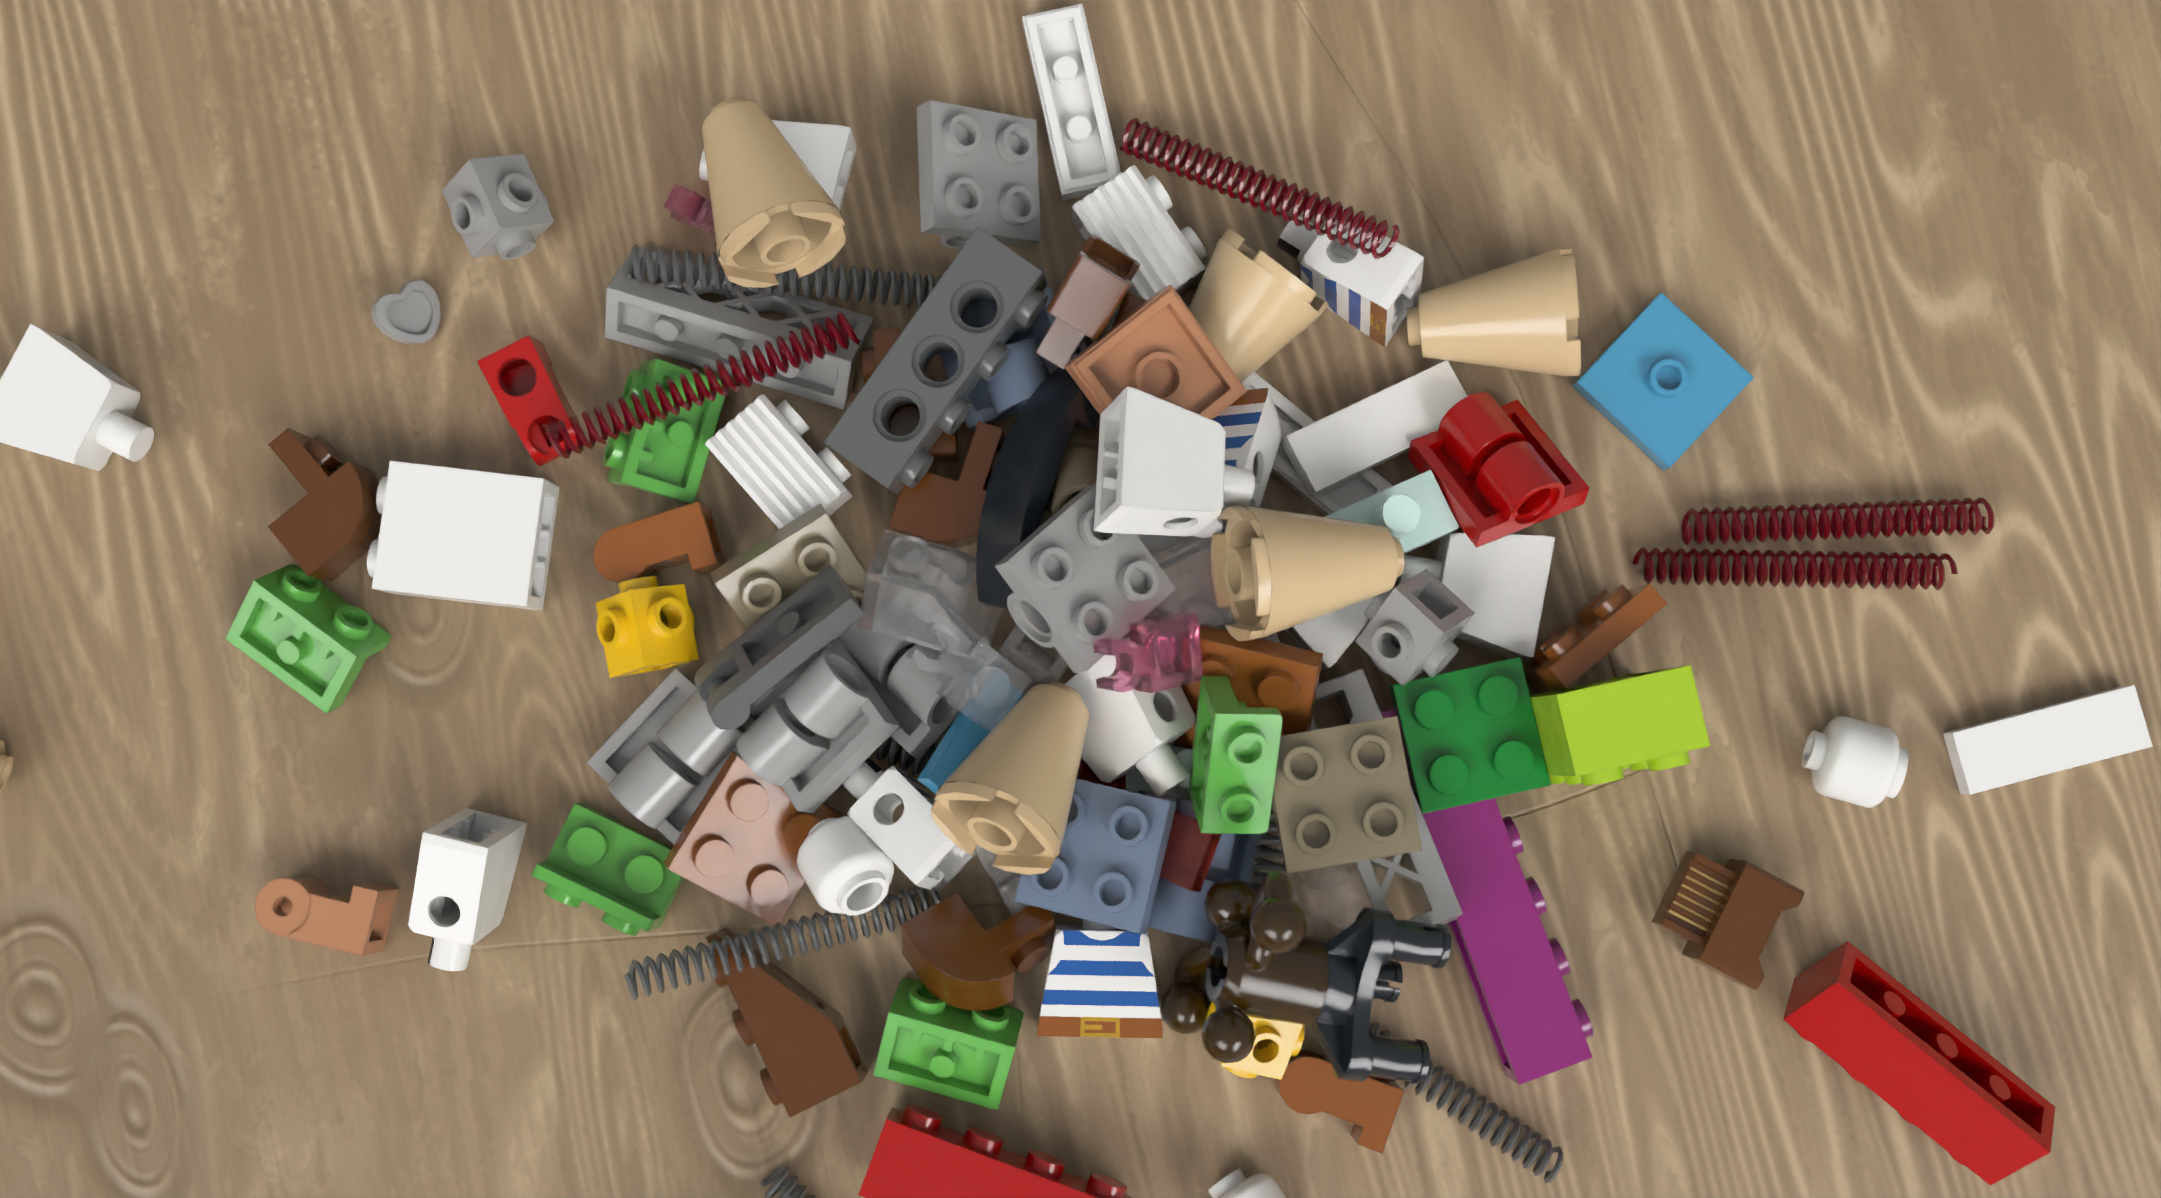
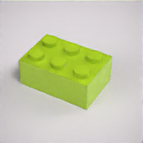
M1691 665L1632 673L1573 686L1564 690L1530 696L1551 784L1566 783V785L1582 783L1583 786H1591L1623 779L1622 769L1630 768V771L1642 769L1658 771L1691 763L1688 751L1710 746Z

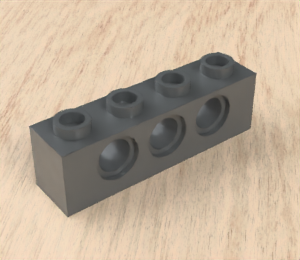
M977 226L823 443L897 495L905 485L911 489L914 488L932 465L934 456L928 452L944 431L948 435H952L965 420L972 407V403L967 400V397L981 378L987 382L991 381L1004 365L1010 353V349L1005 344L1017 327L1021 325L1027 329L1043 310L1048 300V296L1043 293L1048 285L1043 272ZM978 299L994 301L997 304V313L991 323L979 328L965 324V311L972 302ZM944 351L957 354L959 359L958 368L950 379L941 382L928 379L927 365L934 355ZM904 404L918 406L920 421L915 430L904 436L893 435L889 427V420L893 411Z

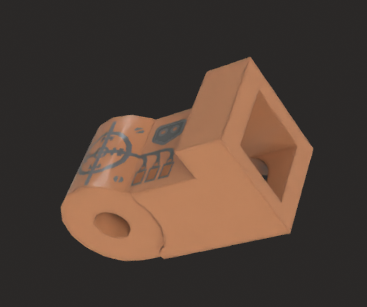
M313 876L283 877L268 882L260 889L255 899L254 912L259 924L266 931L275 935L364 956L384 951L400 888L374 882L354 885L352 893L349 895L329 890L321 880Z

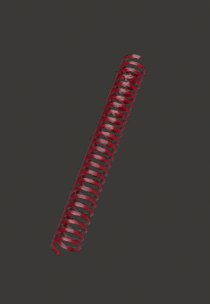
M1138 118L1130 120L1124 129L1122 136L1123 145L1119 148L1121 151L1124 150L1127 155H1135L1140 160L1145 159L1149 164L1155 163L1158 168L1165 167L1168 172H1176L1180 177L1186 176L1189 181L1196 180L1199 185H1207L1210 190L1218 189L1220 194L1225 195L1228 193L1230 198H1239L1244 204L1250 202L1253 208L1261 207L1262 211L1266 213L1271 211L1274 217L1282 216L1287 222L1293 220L1296 226L1304 225L1308 231L1315 229L1320 236L1327 234L1329 240L1338 238L1341 245L1349 243L1351 249L1356 250L1360 248L1363 254L1367 255L1372 252L1374 259L1386 256L1397 242L1400 230L1398 225L1392 226L1394 231L1390 242L1381 253H1377L1376 249L1383 242L1388 230L1387 220L1381 221L1376 227L1377 220L1375 215L1370 216L1365 221V213L1362 210L1354 216L1353 207L1349 206L1343 211L1341 201L1332 205L1330 197H1326L1320 202L1319 192H1315L1309 197V190L1306 187L1300 191L1297 183H1293L1288 187L1286 179L1283 178L1277 182L1275 174H1271L1266 178L1265 171L1262 169L1255 173L1253 165L1245 168L1243 161H1238L1234 164L1231 156L1223 160L1221 152L1213 155L1209 147L1202 151L1200 143L1192 146L1190 139L1181 142V138L1177 134L1171 138L1168 130L1161 133L1158 126L1150 129L1148 122L1140 125ZM1135 124L1134 132L1127 142L1130 129ZM1145 128L1144 137L1141 143L1138 145L1139 136L1142 130ZM1154 132H1156L1154 141L1148 150L1150 139ZM1166 136L1164 146L1158 154L1160 144L1163 138ZM1176 141L1175 149L1172 155L1169 157L1171 147L1173 143ZM1186 146L1185 154L1179 162L1182 150ZM1197 149L1195 159L1190 166L1191 158ZM1207 154L1206 162L1203 168L1201 169L1203 159ZM1217 158H1218L1216 167H1215L1213 173L1211 174L1213 165H1214L1215 161H1216ZM1228 164L1227 171L1222 178L1223 171ZM1239 168L1238 174L1233 182L1234 175L1237 169ZM1195 169V175H1191V172ZM1248 173H1249L1248 180H1247L1246 184L1244 185L1245 179H1246V177H1247V175H1248ZM1204 174H1205L1206 180L1201 179V177H1202ZM1216 178V184H1212V181ZM1260 178L1259 183H1258V186H1257L1256 189H1255L1256 183H1257L1258 179ZM1226 182H1227V189H1225V188L1222 187ZM1238 186V193H1234L1233 190ZM1247 191L1248 198L1243 196ZM1259 195V202H1255L1254 199ZM1270 199V206L1268 207L1265 203ZM1281 203V211H1277L1276 208ZM1292 208V216L1287 215V212ZM1303 212V220H1299L1298 217ZM1315 215L1314 225H1310L1309 221ZM1326 220L1325 229L1323 230L1320 226ZM1337 225V233L1332 234L1331 230ZM1349 228L1348 238L1344 239L1342 235ZM1360 233L1359 243L1356 244L1354 243V239ZM1372 236L1371 247L1366 248L1365 244Z
M838 311L837 321L841 334L830 317L826 316L825 318L829 339L821 325L814 321L813 330L817 345L808 328L805 326L801 327L800 331L805 350L795 332L790 330L788 336L793 355L783 337L778 335L776 341L781 360L771 342L765 340L764 346L769 365L759 347L753 345L752 351L758 372L747 352L741 349L740 356L746 377L735 357L729 354L728 361L734 382L722 360L717 359L715 363L722 387L710 365L705 363L703 368L710 392L698 370L693 368L691 373L698 397L688 382L686 375L680 373L679 379L686 402L678 391L673 379L668 377L667 384L674 407L667 398L661 384L656 382L655 389L662 412L655 403L649 389L644 387L643 394L650 417L640 403L637 394L632 392L630 397L635 407L638 422L629 410L625 399L619 397L618 402L624 415L626 427L618 417L613 404L607 401L606 407L612 420L614 432L607 424L601 409L595 406L594 413L598 419L602 437L592 424L588 412L583 411L582 418L586 424L590 442L581 431L576 417L571 415L569 421L575 432L578 447L570 438L564 422L560 420L557 426L564 440L565 451L558 443L550 427L546 426L545 432L557 453L568 459L571 455V450L581 454L584 446L593 449L596 441L605 445L608 436L617 440L620 431L629 435L632 426L642 430L644 421L654 425L656 416L666 421L668 411L678 416L680 406L690 411L692 401L702 407L705 397L714 402L717 392L727 397L729 387L733 391L739 392L741 382L751 388L753 377L756 381L763 383L765 372L768 376L775 378L777 367L781 372L787 374L789 362L793 367L799 369L801 357L805 362L811 364L813 360L812 350L818 358L823 359L825 356L824 345L830 353L835 355L837 352L836 340L841 348L847 350L849 347L848 335L853 343L860 345L861 340L857 338L845 315Z
M1981 497L1975 499V501L1971 498H1965L1962 502L1956 498L1950 500V502L1946 499H1940L1937 503L1932 499L1925 501V503L1921 500H1915L1912 504L1907 500L1900 502V504L1896 501H1890L1887 505L1882 501H1878L1875 505L1871 502H1865L1862 506L1857 502H1853L1850 506L1842 502L1837 507L1832 503H1828L1825 507L1816 503L1812 508L1807 504H1803L1799 508L1791 504L1787 509L1783 505H1778L1774 509L1768 505L1762 509L1758 506H1753L1749 510L1741 506L1736 511L1732 507H1728L1724 511L1716 507L1711 512L1707 508H1703L1699 512L1691 508L1683 517L1681 537L1682 542L1686 546L1691 542L1692 530L1691 526H1688L1691 514L1695 517L1694 540L1698 545L1704 541L1703 514H1706L1708 517L1706 537L1711 545L1717 539V527L1714 518L1717 513L1720 515L1719 539L1723 544H1726L1730 536L1727 519L1728 513L1733 515L1731 536L1736 544L1742 539V524L1739 517L1742 512L1745 514L1744 538L1748 543H1751L1755 536L1753 512L1758 514L1756 536L1761 543L1766 540L1767 531L1773 542L1779 539L1780 523L1777 516L1779 511L1783 513L1781 535L1786 542L1792 538L1793 532L1798 541L1804 538L1805 521L1802 514L1804 510L1808 511L1806 534L1811 541L1817 537L1818 531L1823 540L1830 536V531L1836 540L1842 536L1843 531L1849 540L1855 535V532L1863 539L1868 531L1874 539L1878 537L1880 531L1886 538H1889L1893 530L1899 538L1904 535L1905 531L1911 537H1914L1918 530L1924 537L1930 533V530L1935 536H1939L1943 529L1949 536L1955 530L1960 535H1964L1968 528L1974 535L1980 529L1985 534H1989L1994 528L1995 519L1991 505ZM1955 504H1956V505H1959V506L1957 507L1956 513H1955V510H1954V508H1953V505H1955ZM1966 504L1971 505L1969 511H1967ZM1978 504H1984L1987 510L1988 527L1986 525V517H1982ZM1930 505L1933 506V509H1932V511H1931V515H1930V511H1929V509H1928V506H1930ZM1941 505L1946 506L1944 512L1940 508ZM1904 506L1908 507L1906 517L1902 509ZM1916 506L1921 507L1919 514H1917V511L1915 509ZM1879 507L1883 508L1881 519L1877 510ZM1891 507L1896 508L1893 516L1890 510ZM1854 508L1858 509L1856 521L1852 511ZM1866 508L1871 509L1868 518L1865 512ZM1829 509L1833 510V514L1831 517V525L1829 515L1827 513ZM1841 509L1846 510L1843 520L1840 513ZM1816 510H1820L1821 512L1818 522L1815 514ZM1791 511H1795L1796 513L1793 525L1791 516L1789 514ZM1766 512H1770L1771 514L1769 518L1768 529L1765 518ZM1974 513H1975V519H1976L1975 528H1974V519H1973ZM1961 515L1963 516V528L1961 525ZM1936 517L1938 518V528L1936 526Z
M1643 547L1637 551L1632 563L1639 564L1641 555H1645L1644 581L1649 584L1653 581L1654 575L1652 558L1654 554H1657L1656 578L1660 585L1666 580L1665 557L1667 554L1671 557L1669 581L1672 585H1675L1679 579L1677 559L1680 554H1682L1684 559L1681 578L1685 585H1688L1691 581L1692 568L1690 558L1692 555H1695L1694 581L1698 586L1704 580V555H1707L1709 558L1706 578L1710 586H1713L1717 579V565L1715 561L1717 555L1721 557L1719 581L1723 586L1729 582L1730 568L1728 558L1730 555L1734 558L1731 579L1735 586H1738L1742 581V563L1740 560L1742 556H1745L1747 559L1744 567V582L1748 587L1755 580L1754 556L1759 558L1756 579L1761 587L1766 584L1768 578L1767 556L1772 558L1769 567V582L1773 587H1776L1780 581V564L1778 561L1780 556L1784 557L1781 579L1786 588L1791 585L1793 580L1791 558L1794 556L1797 558L1794 567V582L1799 588L1804 584L1805 578L1811 588L1817 584V557L1822 558L1819 568V582L1823 588L1829 585L1830 580H1832V584L1836 588H1839L1844 579L1845 585L1849 589L1854 586L1856 581L1861 589L1867 586L1868 581L1874 589H1877L1882 581V585L1886 589H1889L1895 583L1896 587L1900 590L1907 581V585L1911 590H1914L1918 584L1924 590H1927L1931 583L1936 590H1940L1945 582V568L1942 562L1944 559L1948 560L1950 564L1951 574H1958L1955 561L1947 553H1943L1940 556L1935 553H1930L1927 556L1923 553H1917L1913 556L1907 552L1900 556L1897 552H1893L1888 556L1884 552H1879L1877 555L1867 552L1863 556L1858 551L1852 555L1846 551L1841 552L1839 555L1834 551H1829L1826 555L1822 551H1816L1813 555L1807 550L1800 555L1796 550L1791 551L1789 554L1783 550H1779L1776 554L1771 550H1766L1763 554L1759 550H1754L1750 554L1747 550L1743 549L1737 554L1733 549H1729L1726 553L1721 549H1716L1713 553L1708 549H1703L1699 553L1695 548L1691 549L1688 553L1684 549L1679 548L1674 553L1670 548H1666L1663 552L1658 548H1653L1648 552ZM1804 557H1809L1810 559L1807 566V572L1803 560ZM1830 557H1833L1835 559L1832 566V572L1829 563ZM1845 557L1847 558V562L1845 568L1843 569L1841 559ZM1854 558H1859V559H1860V561H1859V563H1858V566H1857V572H1856V565H1855V562H1854ZM1867 558L1872 559L1870 568L1868 567ZM1880 558L1885 559L1882 570L1879 561ZM1894 558L1898 560L1895 565V569L1892 563V559ZM1904 559H1910L1907 568ZM1917 559H1922V560H1923L1922 563H1921L1920 569H1919V565H1918ZM1930 559L1935 560L1933 568L1931 567Z

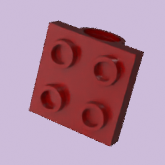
M1486 392L1469 395L1457 402L1444 415L1437 431L1411 440L1407 458L1420 474L1429 470L1432 471L1456 522L1476 548L1583 505L1590 489L1518 399L1499 406L1495 399Z

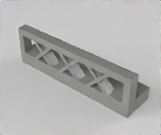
M639 247L640 272L645 248ZM652 251L653 272H654L655 263H656V258H657V252ZM631 253L607 286L604 337L704 367L706 363L714 371H718L715 362L717 359H720L731 376L733 375L728 361L729 354L735 357L746 377L740 356L741 349L747 352L758 372L752 351L753 345L759 347L769 365L764 346L765 340L771 342L781 360L776 341L778 335L783 337L793 355L788 336L790 330L795 332L805 350L800 331L802 326L808 328L817 345L813 330L814 321L818 322L823 330H826L825 318L826 316L830 317L838 331H840L837 314L838 311L843 313L857 338L861 340L860 345L853 343L849 338V347L845 350L841 348L836 340L837 352L835 355L830 353L824 345L825 356L823 359L818 358L812 350L813 360L811 364L805 362L801 357L799 369L793 367L789 362L787 374L781 372L777 367L775 378L768 376L765 372V379L761 383L753 377L754 383L843 410L850 399V393H852L857 360L872 332L874 320L872 317L800 295L794 297L787 291L781 296L777 288H774L770 295L765 291V288H761L756 294L752 287H748L743 293L739 289V285L736 284L735 288L730 292L726 287L725 278L719 290L714 287L712 278L710 285L706 289L701 286L699 277L697 284L693 288L687 283L686 277L681 286L675 283L673 276L671 282L667 285L664 283L654 285L644 281L639 283L634 273L632 278L628 280L626 274ZM665 255L667 272L670 256ZM679 259V273L682 265L681 259ZM692 263V273L694 270V263ZM712 292L725 296L728 300L713 303L700 299L698 295ZM772 310L785 314L789 319L772 321L760 317L758 313Z
M1363 669L1318 685L1315 703L1336 696L1347 724L1383 718ZM1313 718L1310 731L1318 730ZM1411 788L1422 851L1394 855L1391 862L1384 858L1354 862L1372 908L1390 911L1385 895L1395 874L1412 882L1424 914L1410 918L1407 921L1432 925L1446 924L1454 921L1463 913ZM1401 858L1406 868L1399 866ZM1371 864L1387 871L1381 887Z

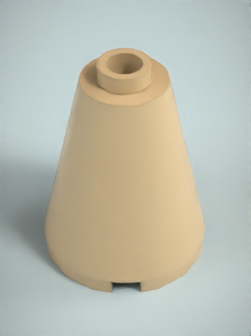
M729 99L716 105L702 125V135L718 260L726 277L730 282L743 287L766 288L779 285L775 274L794 268L799 278L813 273L832 260L845 244L846 235L843 226L846 225L841 211L759 104L742 99Z
M1228 228L1221 239L1219 238L1188 309L1242 383L1318 319L1329 304L1317 297L1315 291L1260 250L1256 253L1243 243L1245 240L1243 237Z
M1558 248L1418 294L1419 307L1406 308L1409 346L1421 345L1424 358L1565 377L1580 375L1581 341L1575 340V337H1578L1577 319H1579V302L1574 254H1572V248Z
M1245 505L1229 506L1221 511L1217 519L1228 520L1225 532L1213 533L1211 541V575L1215 600L1218 608L1230 607L1236 624H1228L1225 627L1228 633L1237 641L1257 640L1388 592L1394 587L1397 577L1402 575L1405 565L1404 551L1400 541L1392 537L1390 531L1385 526Z
M1058 682L1033 686L938 788L934 798L935 802L931 807V817L940 831L960 849L972 855L978 845L996 854L997 856L992 866L1004 871L1032 875L1045 873L1051 868L1054 860L1061 852L1090 719L1089 711L1076 690Z

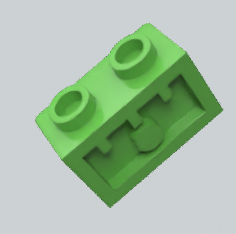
M660 359L643 362L640 370L632 369L625 382L622 397L625 399L636 421L638 422L637 414L630 397L632 392L637 394L640 403L650 417L643 388L649 389L655 403L662 412L655 389L656 382L661 384L667 398L674 407L667 384L668 377L673 379L678 391L686 402L679 375L680 373L686 375L688 382L698 397L691 373L692 370ZM700 374L704 384L710 392L706 375ZM717 392L714 402L705 397L701 407L692 401L690 411L680 406L678 416L668 411L666 421L656 416L654 425L644 421L642 430L632 426L629 435L620 431L617 440L609 438L603 457V465L610 467L607 482L619 486L627 485L685 504L694 503L710 450L705 443L714 436L725 397Z
M289 564L253 581L225 639L328 714L343 704L366 659L386 648L391 635L377 625L367 612L347 603L324 586L320 579L308 576L303 569L295 564Z
M1201 675L1188 794L1201 833L1263 834L1267 832L1269 827L1283 718L1277 708L1247 707L1244 701H1237L1228 676Z
M581 802L574 803L547 860L537 863L531 874L533 877L547 883L543 892L549 897L579 908L581 902L584 901L605 912L601 919L605 924L632 936H637L640 929L649 932L661 927L684 880L683 877L668 870L663 863L672 846Z
M902 978L888 1012L873 1076L998 1110L1024 1013L1007 1005L982 1011L956 1008L935 997L921 981Z

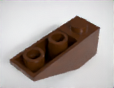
M724 928L707 936L706 939L708 944L712 939L719 941L721 944L725 935L733 940L736 935L727 928ZM741 939L740 950L744 965L742 973L737 970L735 958L728 943V961L731 969L729 976L724 974L720 956L716 948H714L718 973L717 978L714 980L719 987L727 984L738 1006V1009L732 1011L734 1024L746 1046L749 1047L756 1044L766 1068L760 1070V1078L769 1099L775 1106L783 1103L789 1117H792L863 1081L868 1071L839 1012L771 961L768 965H765L761 954L755 949L754 954L757 966L755 969L750 967L748 955Z

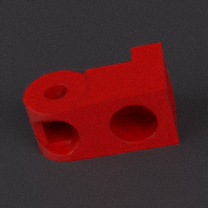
M528 335L477 361L511 428H515L527 452L538 466L541 467L560 457L545 432L546 426L552 429L555 438L565 451L564 440L557 426L559 420L564 422L570 438L578 447L575 432L569 421L571 415L576 417L582 432L583 429L551 367L553 364L541 341Z

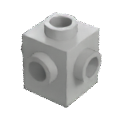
M524 154L469 159L442 189L451 210L453 225L462 235L471 258L499 255L501 260H512L522 257L535 249V240L554 222L549 211L547 199L543 192L540 191Z
M1425 569L1390 591L1378 595L1370 603L1364 613L1370 621L1355 642L1371 656L1372 661L1381 671L1392 676L1403 686L1423 672H1426L1430 677H1434L1454 658L1459 648L1452 642L1475 612L1428 569Z

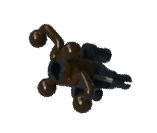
M1275 870L1269 872L1264 877L1256 895L1246 882L1236 878L1222 879L1209 888L1204 908L1207 918L1217 927V936L1213 941H1207L1188 952L1177 964L1174 986L1169 988L1163 996L1160 1008L1163 1021L1171 1030L1180 1034H1190L1202 1029L1203 1047L1213 1059L1222 1063H1233L1246 1058L1253 1049L1256 1032L1254 1024L1249 1017L1311 1025L1332 1064L1334 1075L1338 1079L1363 1082L1368 1076L1409 1081L1411 1084H1420V1082L1425 1081L1430 1065V1052L1427 1042L1420 1039L1408 1040L1373 1035L1369 1028L1373 998L1394 1003L1398 999L1401 989L1389 987L1388 982H1403V971L1398 961L1430 965L1433 968L1439 969L1445 966L1451 951V933L1447 932L1449 929L1447 925H1432L1395 919L1390 911L1365 907L1360 911L1352 925L1331 940L1305 935L1307 928L1305 913L1293 900L1291 880L1282 871ZM1204 973H1206L1207 994L1200 987V977ZM1210 1001L1215 1004V1012L1211 1013L1206 1019L1211 1004Z

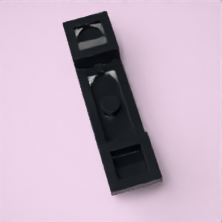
M1060 367L1055 369L1035 390L1014 421L995 462L982 507L976 552L978 601L987 606L1008 609L1007 597L1013 591L995 568V565L1038 529L1073 428L1095 429L1099 413L1066 369L1063 370Z

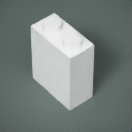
M390 461L388 476L381 478L376 494V506L378 512L382 514L379 539L373 540L367 557L368 574L370 577H373L371 589L399 595L543 611L560 487L544 478Z

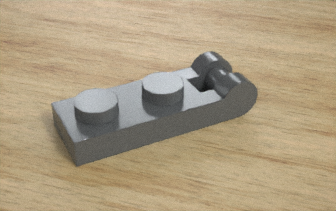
M828 565L696 672L694 678L695 686L701 698L707 702V711L716 727L731 730L743 725L750 715V705L778 682L789 678L802 663L831 640L842 636L851 624L865 614L844 579L831 565Z

